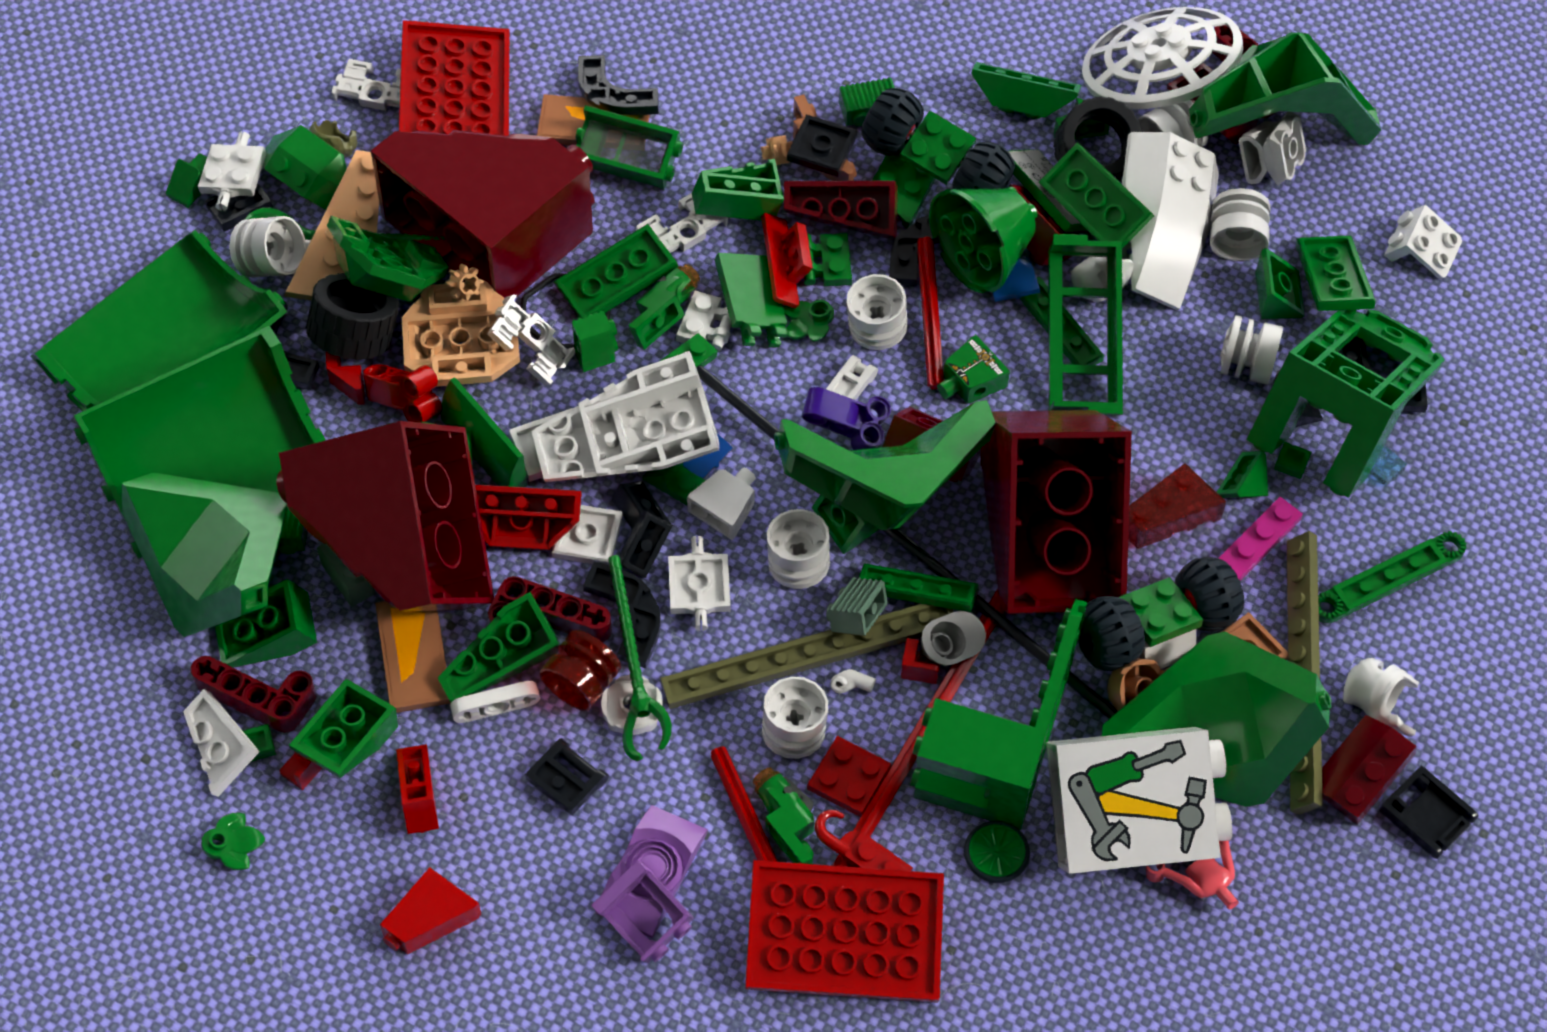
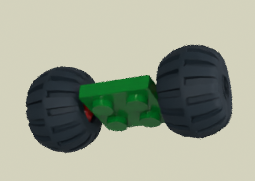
M901 88L886 89L873 103L863 122L861 133L866 144L875 152L885 156L900 154L901 159L945 185L949 183L957 171L952 189H1006L1015 169V161L1003 146L992 142H979L974 146L976 137L932 111H929L923 119L924 108L920 101L911 92Z
M1203 557L1194 559L1186 564L1176 576L1175 581L1168 577L1120 597H1097L1087 603L1082 629H1080V637L1077 640L1080 650L1092 666L1099 670L1113 672V670L1115 671L1125 664L1138 659L1144 650L1145 641L1152 647L1195 629L1208 632L1223 630L1237 620L1244 608V592L1241 588V582L1238 580L1234 569L1224 560Z

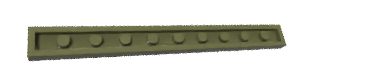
M1308 531L1287 540L1288 661L1317 674L1320 679L1317 535ZM1321 737L1290 773V811L1298 815L1323 807Z
M919 604L878 616V620L871 626L866 636L835 633L827 630L660 678V682L668 707L673 709L904 643L907 638H921L925 625L954 611L949 608Z

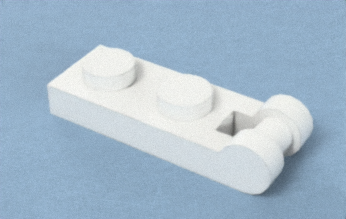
M852 355L826 389L856 400L866 386L875 379L878 368L871 364L867 366L861 363L860 358Z

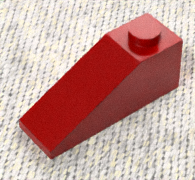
M427 744L396 749L401 800L407 833H424L429 830L439 829Z

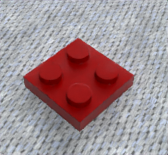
M837 736L808 782L807 790L861 817L891 767V763Z

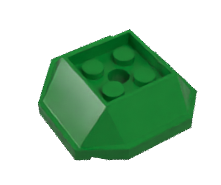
M330 216L327 227L333 236L337 261L352 285L410 302L428 286L445 277L449 266L435 247L410 239L408 242L361 229L357 223Z

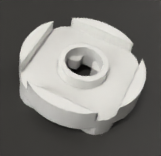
M630 675L616 679L609 689L606 688L601 699L602 714L608 723V727L611 731L623 734L624 724L630 711L624 705L629 704L633 693ZM643 677V685L647 694L663 706L660 690L657 686L655 687L649 683V679ZM652 713L647 717H637L633 728V735L654 730L658 719Z

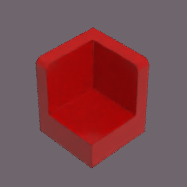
M907 638L902 661L901 678L937 684L940 665L932 663L925 656H920V651H918L919 640Z
M294 751V754L279 771L281 776L303 791L320 772L322 767Z

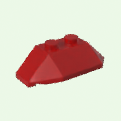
M475 485L484 540L490 547L550 550L580 521L582 491Z

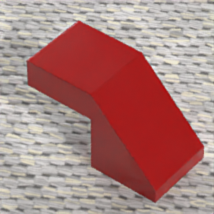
M326 352V369L330 383L358 405H365L364 377L361 365L341 366V357L333 356Z

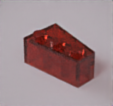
M1184 463L1129 505L1128 540L1139 549L1170 538L1172 534L1185 529L1187 531L1196 529L1197 525L1211 520L1216 522L1222 519L1226 501Z

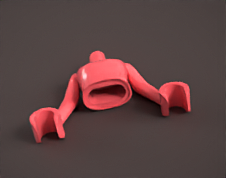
M1229 840L1219 841L1223 866L1215 859L1196 860L1185 870L1187 876L1165 868V864H1157L1158 871H1154L1149 866H1146V877L1151 882L1158 883L1166 877L1184 886L1199 898L1217 895L1229 910L1238 904V900L1227 888L1235 878Z

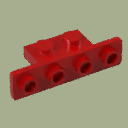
M764 213L761 219L773 300L777 303L797 308L799 306L797 283L813 268L806 225L796 222L788 230L785 219Z

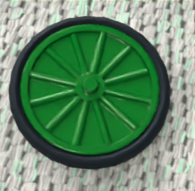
M989 821L978 825L969 833L965 840L964 857L971 871L979 878L993 883H1004L1017 878L1026 869L1030 859V846L1024 834L1017 827L1002 821Z

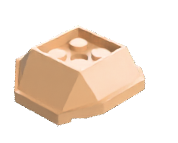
M484 281L478 289L480 294L470 295L469 301L462 299L461 294L457 298L452 296L451 291L453 288L447 284L428 286L420 294L421 297L402 316L405 371L412 372L422 365H427L437 375V387L447 386L454 377L462 385L493 382L520 362L518 336L511 338V343L514 347L511 350L505 351L487 335L498 319L495 316V311L498 307L504 305L502 303L504 297L495 292L491 285Z

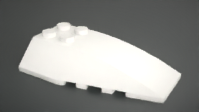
M1131 132L1128 134L1122 185L1154 214V217L1129 241L1132 247L1129 259L1134 264L1131 275L1132 291L1174 310H1178L1181 308L1212 226L1211 208L1217 193L1219 172L1215 153L1171 132Z
M690 351L635 369L626 375L627 378L615 385L613 382L603 388V393L591 400L588 398L578 403L579 407L569 413L564 411L532 430L544 481L552 482L660 470L718 451V435L705 391Z

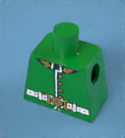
M975 334L945 361L943 370L945 380L939 383L937 388L945 399L958 393L966 403H972L1008 387L1010 370Z

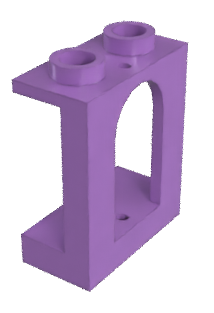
M638 860L591 905L641 956L640 959L647 963L651 960L657 962L669 950L666 945L674 937L677 940L681 939L692 928L689 923L694 919L645 864ZM639 883L669 914L672 920V927L658 941L647 938L617 906Z

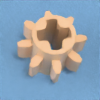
M786 135L766 138L767 146H761L762 158L764 160L775 159L776 165L790 163L787 161V153L793 141L787 142Z
M460 264L458 270L450 269L451 275L449 281H446L445 284L453 288L451 295L457 298L461 294L462 299L469 301L470 295H479L478 289L480 284L484 282V280L476 276L479 270L474 267L468 270L465 264Z

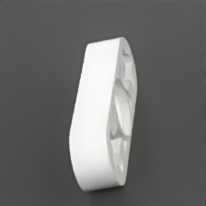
M523 681L457 698L450 704L454 721L466 723L530 707L539 702L540 694L536 682Z

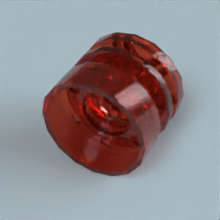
M572 630L565 638V641L558 647L559 654H553L539 671V674L545 686L560 700L573 708L589 711L603 694L602 687H608L613 678L622 669L621 663L612 650L599 639L584 631Z

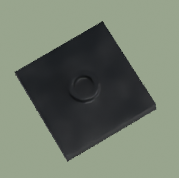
M806 114L787 153V161L838 177L857 138L858 130Z

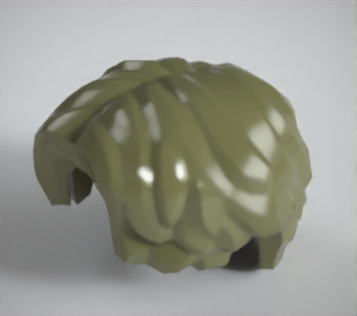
M324 120L319 126L314 121L309 128L311 132L341 152L344 158L351 156L357 147V131L351 130L349 136H346L339 131L337 121L330 122L329 120Z

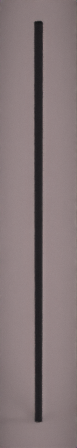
M702 365L696 368L700 379L774 440L775 432L779 431L777 427ZM899 528L882 530L935 575L960 580ZM977 595L973 606L987 618L989 617L994 624L1047 667L1051 654L981 596ZM1070 671L1067 684L1107 718L1110 719L1118 712L1109 702Z

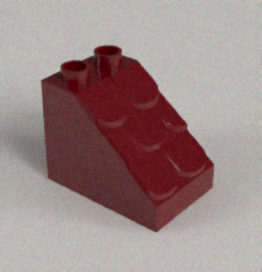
M453 130L450 134L425 131H395L371 150L382 218L402 234L429 235L430 237L434 235V238L438 236L439 240L431 238V240L413 239V241L435 247L449 266L448 272L450 269L458 270L460 264L467 265L468 270L471 267L477 268L479 271L476 276L486 281L494 288L495 292L504 298L511 295L519 296L593 233L591 206L594 205L595 199L590 190V173L593 171V165L587 154L576 145H570L565 148L552 137L527 134L500 136Z
M1096 410L991 411L995 420V426L990 442H987L981 448L980 464L985 488L991 548L994 555L1000 606L1007 613L1065 612L1066 608L1072 609L1075 599L1088 603L1097 597H1120L1127 594L1132 431Z
M398 421L279 453L281 471L277 475V489L282 500L287 503L288 509L312 536L330 547L355 577L363 576L389 604L396 607L399 611L468 610L492 603L494 593L465 427Z

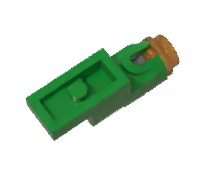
M685 264L683 267L678 266L671 270L636 302L641 315L631 322L628 327L638 347L645 350L685 316L680 304L689 297L690 293L697 288V283L700 282L699 274L689 264Z
M772 767L762 770L755 776L752 783L755 786L754 791L761 798L769 813L765 817V830L791 863L813 864L814 853L804 839L814 832L815 821L811 812L814 802L797 788L786 776L783 777L779 771H774Z

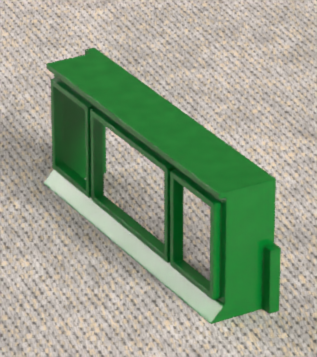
M1053 234V241L1048 249V411L1096 410L1103 415H1123L1122 242L1088 240V235ZM1062 256L1107 257V288L1062 287ZM1062 297L1107 298V366L1063 364ZM1063 374L1107 375V402L1063 401Z

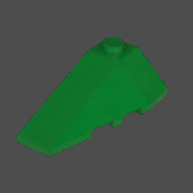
M531 592L505 605L496 614L497 616L491 623L478 633V637L466 650L462 651L438 677L451 703L457 698L479 693L564 650Z

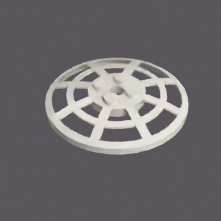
M1176 7L1156 10L1126 20L1103 34L1086 53L1082 64V75L1086 88L1094 97L1114 98V100L1126 104L1129 109H1152L1171 106L1200 96L1203 87L1235 68L1242 57L1243 39L1238 26L1232 19L1222 13L1198 7ZM1200 17L1209 18V19H1213V20H1207V21H1206V20H1204L1203 18H1200ZM1178 19L1195 22V24L1186 27L1175 23ZM1165 20L1164 23L1149 28L1145 26V24L1154 21ZM1226 25L1232 30V47L1216 43V32L1213 27ZM1205 29L1208 36L1207 41L1193 40L1190 33ZM1130 31L1137 32L1131 40L1118 42ZM1193 48L1202 49L1191 61H1185ZM1127 49L1128 55L1114 63L1112 52ZM1212 52L1228 55L1215 70L1201 79L1193 70L1203 63ZM1104 54L1107 70L1097 79H1094L1089 69L1093 57ZM1131 63L1142 71L1140 74L1125 71L1123 68ZM1173 66L1176 67L1165 72L1152 73L1153 71L1163 70ZM1113 75L1125 81L1138 82L1135 95L1114 92L1102 85ZM1183 75L1189 82V85L1178 89L1147 94L1149 82L1168 80Z

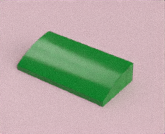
M455 377L452 378L443 395L440 413L441 421L445 425L465 427L466 431H471L472 457L498 486L526 487L524 455Z

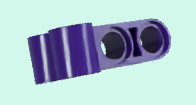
M812 387L808 390L801 417L808 423L851 438L853 450L877 448L884 440L885 433L880 425L889 417L891 406L887 399L882 396H874L866 403H862L824 388ZM870 409L875 410L878 414V417L874 416L871 413ZM863 434L869 436L872 443L866 441Z

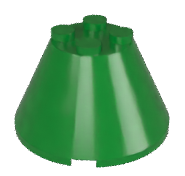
M1012 186L1006 189H946L938 193L930 204L929 223L932 237H938L943 252L939 254L954 276L966 287L977 293L983 294L986 291L993 293L1004 285L1035 233L1037 210L1033 204L1027 203Z

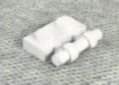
M694 291L677 331L676 341L685 343L699 333L706 340L713 341L712 346L721 351L723 345L728 343L731 335L729 330L732 326L727 307L721 308V298ZM715 320L721 321L719 327H712Z

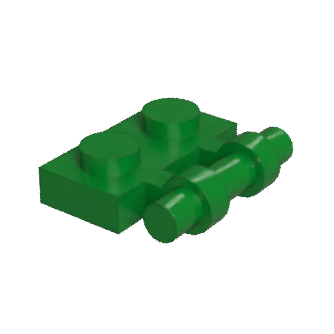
M848 233L820 234V244H814L811 235L807 234L813 268L804 276V283L811 286L815 284V278L823 277L824 286L852 285ZM813 257H821L822 264L814 263Z

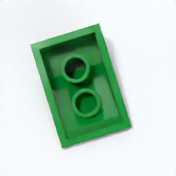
M289 579L268 588V606L215 626L220 660L233 668L291 656L317 643L309 593Z
M345 679L289 744V748L341 778L379 750L397 729L396 707L350 680Z

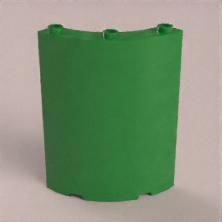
M194 230L34 352L31 357L55 385L59 382L68 389L67 398L81 411H84L245 336L271 326L288 311L284 308V300L277 292L259 288L253 285L245 275L242 274L240 276L210 247L209 239L203 233H198Z
M270 326L74 415L78 425L74 432L81 445L86 443L105 482L101 489L108 503L114 501L132 537L133 535L122 513L123 482L155 472L278 493L277 475L281 471L279 453L326 440L321 430L315 428L309 416L311 412L300 389L295 388L290 377L293 373L281 342ZM134 539V542L130 543L137 559H140L142 555Z

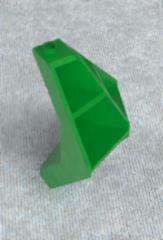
M1290 32L1272 41L1260 45H1252L1242 55L1235 68L1203 87L1201 95L1189 108L1190 125L1193 127L1195 138H1202L1278 111L1318 113L1359 145H1369L1381 132L1376 108L1365 99L1311 36L1302 32Z
M976 401L904 445L847 450L788 419H781L779 431L774 434V443L776 450L779 451L784 474L880 530L898 529L987 442H990L995 420L988 401Z
M155 472L122 483V513L172 624L183 637L268 606V583L288 508L287 503L282 500L279 493Z
M1220 632L1207 635L1105 722L1102 728V736L1186 727H1198L1208 730L1209 740H1221L1226 758L1225 777L1213 778L1215 798L1249 807L1264 804L1329 728L1332 701L1317 674L1234 635Z

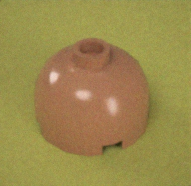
M1138 658L1111 672L1107 683V693L1109 700L1117 711H1120L1165 672V670L1160 669L1156 661Z

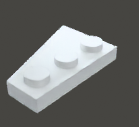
M203 689L183 713L193 742L198 745L202 757L200 760L202 769L208 774L210 792L212 795L219 797L260 751L213 694Z

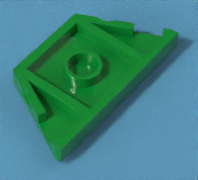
M900 154L885 156L872 181H896L898 186L897 216L902 220V225L905 228L912 225L936 180L901 159Z

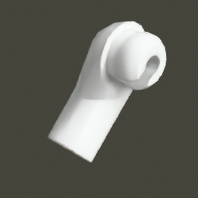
M848 669L833 676L830 686L834 692L839 694L854 688L871 693L876 679L853 669Z

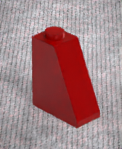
M429 867L380 924L383 933L382 939L393 950L397 951L400 948L405 953L410 954L477 920L482 915L479 902Z

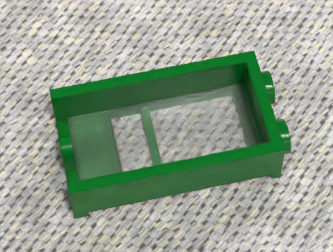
M585 105V121L583 127H578L576 146L587 154L594 170L659 187L660 190L665 189L667 182H672L675 173L673 163L675 157L680 158L683 149V142H680L678 130Z

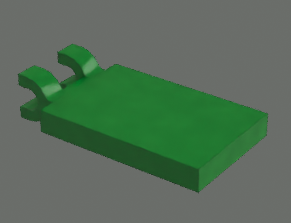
M718 253L714 261L732 328H740L743 346H754L756 343L754 336H760L762 334L761 329H766L768 346L780 347V337L786 338L788 335L785 328L788 323L783 305L773 300L767 256Z

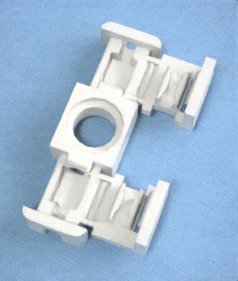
M348 59L343 76L342 74L337 75L335 80L337 86L332 88L334 100L337 101L338 96L358 99L360 106L386 111L387 105L399 107L401 69L397 68L395 75L398 78L396 83H392L391 87V83L371 80L365 77L367 73L373 74L372 63ZM373 90H380L382 92L381 97L378 99H370L368 95Z
M689 194L680 199L678 203L680 210L686 208L690 211L689 216L670 226L669 232H667V226L663 228L659 223L661 219L657 214L638 224L636 231L649 224L670 253L678 248H681L684 252L706 239V233L711 228L721 222L727 226L728 217L695 214L692 194ZM684 228H691L696 234L691 238H686L681 235L680 231Z
M516 295L507 296L502 301L504 305L498 307L495 311V316L498 319L487 335L505 351L511 350L514 347L511 343L513 336H518L531 349L537 352L536 356L538 357L534 364L530 363L526 370L543 385H549L553 382L551 377L556 370L566 367L575 354V348L566 349L553 337L555 330L538 314H528L514 302ZM533 324L537 325L541 331V336L538 340L533 339L530 335V328Z

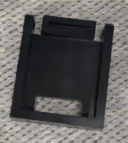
M1422 765L1379 809L1384 816L1435 859H1438L1443 851H1446L1479 816L1472 807ZM1412 786H1415L1422 794L1405 810L1407 803L1401 797Z

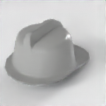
M965 611L952 612L932 620L925 625L922 631V649L919 654L920 656H925L932 663L943 666L953 665L973 657L981 651L985 644L986 633L984 626L976 616Z

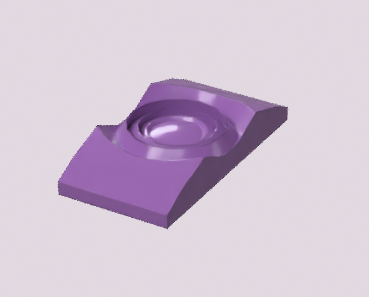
M651 805L635 828L622 859L611 873L603 893L638 860L644 863L675 896L708 833V829ZM640 883L617 905L638 929L649 938H653L666 913Z

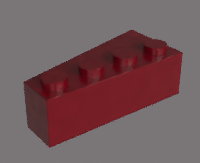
M784 181V210L787 214L895 241L897 237L898 196L896 181Z

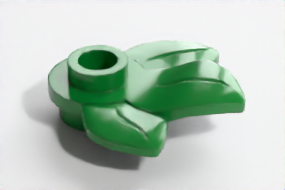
M816 300L812 303L799 301L797 308L783 307L785 315L792 319L786 328L788 334L786 337L791 339H802L808 336L811 341H818L826 336L829 331L828 324L834 319V309L825 300Z
M237 812L220 818L216 828L207 831L203 835L201 847L209 858L220 859L227 868L245 870L250 867L247 854L258 849L265 842V837L256 828L245 826V814ZM212 840H220L223 844L216 845Z

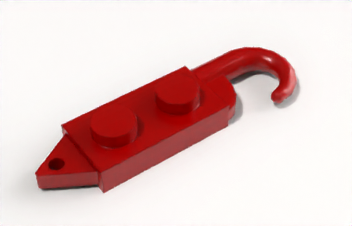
M830 809L818 815L815 821L817 837L823 844L842 856V859L852 867L911 871L913 869L909 864L862 831H850L841 839L828 832L825 828L826 820L830 817L843 819L844 814L840 811Z

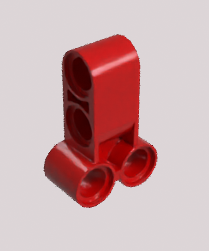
M375 364L363 370L368 400L402 410L408 422H426L441 412V401L432 391L438 385V378L434 370L429 366L422 365L412 372H407L387 365Z

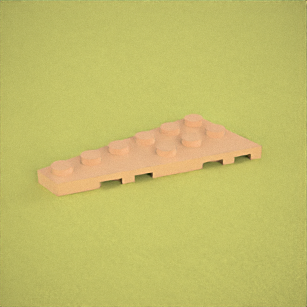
M355 151L284 297L311 300L313 288L320 279L332 274L344 273L337 261L332 233L327 227L330 216L357 223L361 229L377 233L379 197L371 152Z

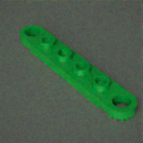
M1452 531L1443 532V534L1418 544L1333 586L1325 592H1321L1318 595V603H1330L1334 606L1335 611L1331 614L1330 612L1326 614L1319 607V621L1322 623H1333L1457 562L1463 557L1467 548L1465 538H1462V535H1458L1455 531L1454 533ZM1443 543H1454L1458 547V551L1447 552V549H1444Z

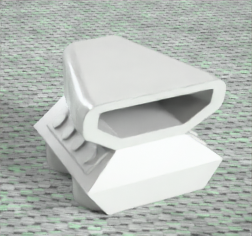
M1287 112L1278 122H1262L1240 137L1241 157L1246 181L1249 184L1260 183L1267 172L1277 186L1283 181L1291 180L1294 177L1295 166L1303 164L1306 152L1301 118L1293 112Z

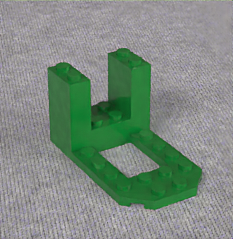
M1370 309L1367 310L1366 314L1356 312L1357 310H1338L1288 353L1246 439L1253 443V446L1259 451L1272 454L1292 435L1307 403L1317 409H1324L1330 412L1339 422L1351 424L1352 427L1323 482L1335 494L1348 498L1367 479L1406 403L1440 370L1445 361L1440 353H1433L1431 351L1433 344L1427 337L1379 311ZM1357 336L1363 339L1364 344L1367 346L1379 348L1388 353L1391 359L1402 363L1385 379L1338 353V351Z
M1075 599L1072 609L1066 608L1062 624L1060 623L1056 635L1055 647L1051 652L1047 665V670H1050L1049 681L1043 679L1038 698H1041L1040 704L1042 705L1040 709L1034 708L1029 725L937 698L933 708H926L922 721V726H926L923 737L917 736L912 753L917 755L916 767L921 768V770L915 768L910 786L915 787L914 798L988 821L1006 822L1022 830L1046 752V742H1049L1073 663L1074 650L1080 637L1087 602Z

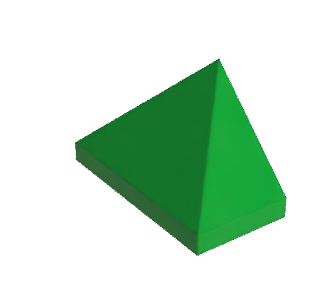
M1241 452L1215 495L1218 498L1268 496L1267 459L1265 452Z

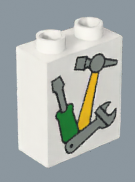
M1186 727L1046 742L1058 867L1071 874L1221 858L1219 841L1231 840L1232 819L1226 802L1215 803L1213 778L1225 777L1226 758L1221 740H1209L1208 730L1198 727Z

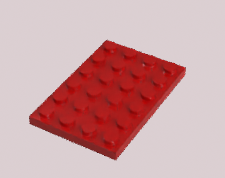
M403 20L399 131H425L450 134L453 130L500 136L509 135L510 29Z
M753 860L745 990L938 1003L940 1000L944 873Z

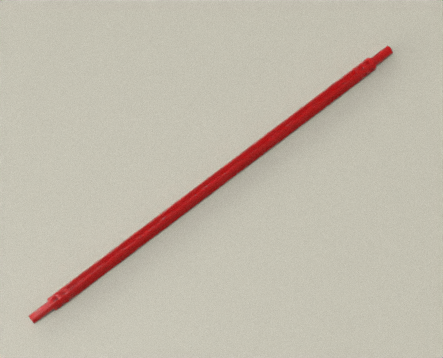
M997 588L989 604L1003 615L1005 610L1000 606ZM982 614L979 620L985 629L986 643L996 624L989 617L987 618ZM979 653L951 665L927 707L933 708L936 698L951 702ZM926 708L852 831H862L871 837L917 759V755L912 753L917 736L923 737L926 726H922ZM839 854L831 865L852 867Z

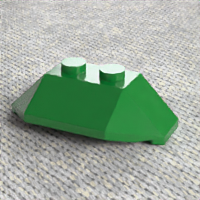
M976 62L971 73L992 106L999 107L1000 111L1013 113L1014 111L1025 113V116L1033 119L1047 117L1076 99L1081 90V85L1072 84Z
M302 125L273 136L265 149L267 154L263 163L264 169L305 199L327 210L347 169L344 155Z

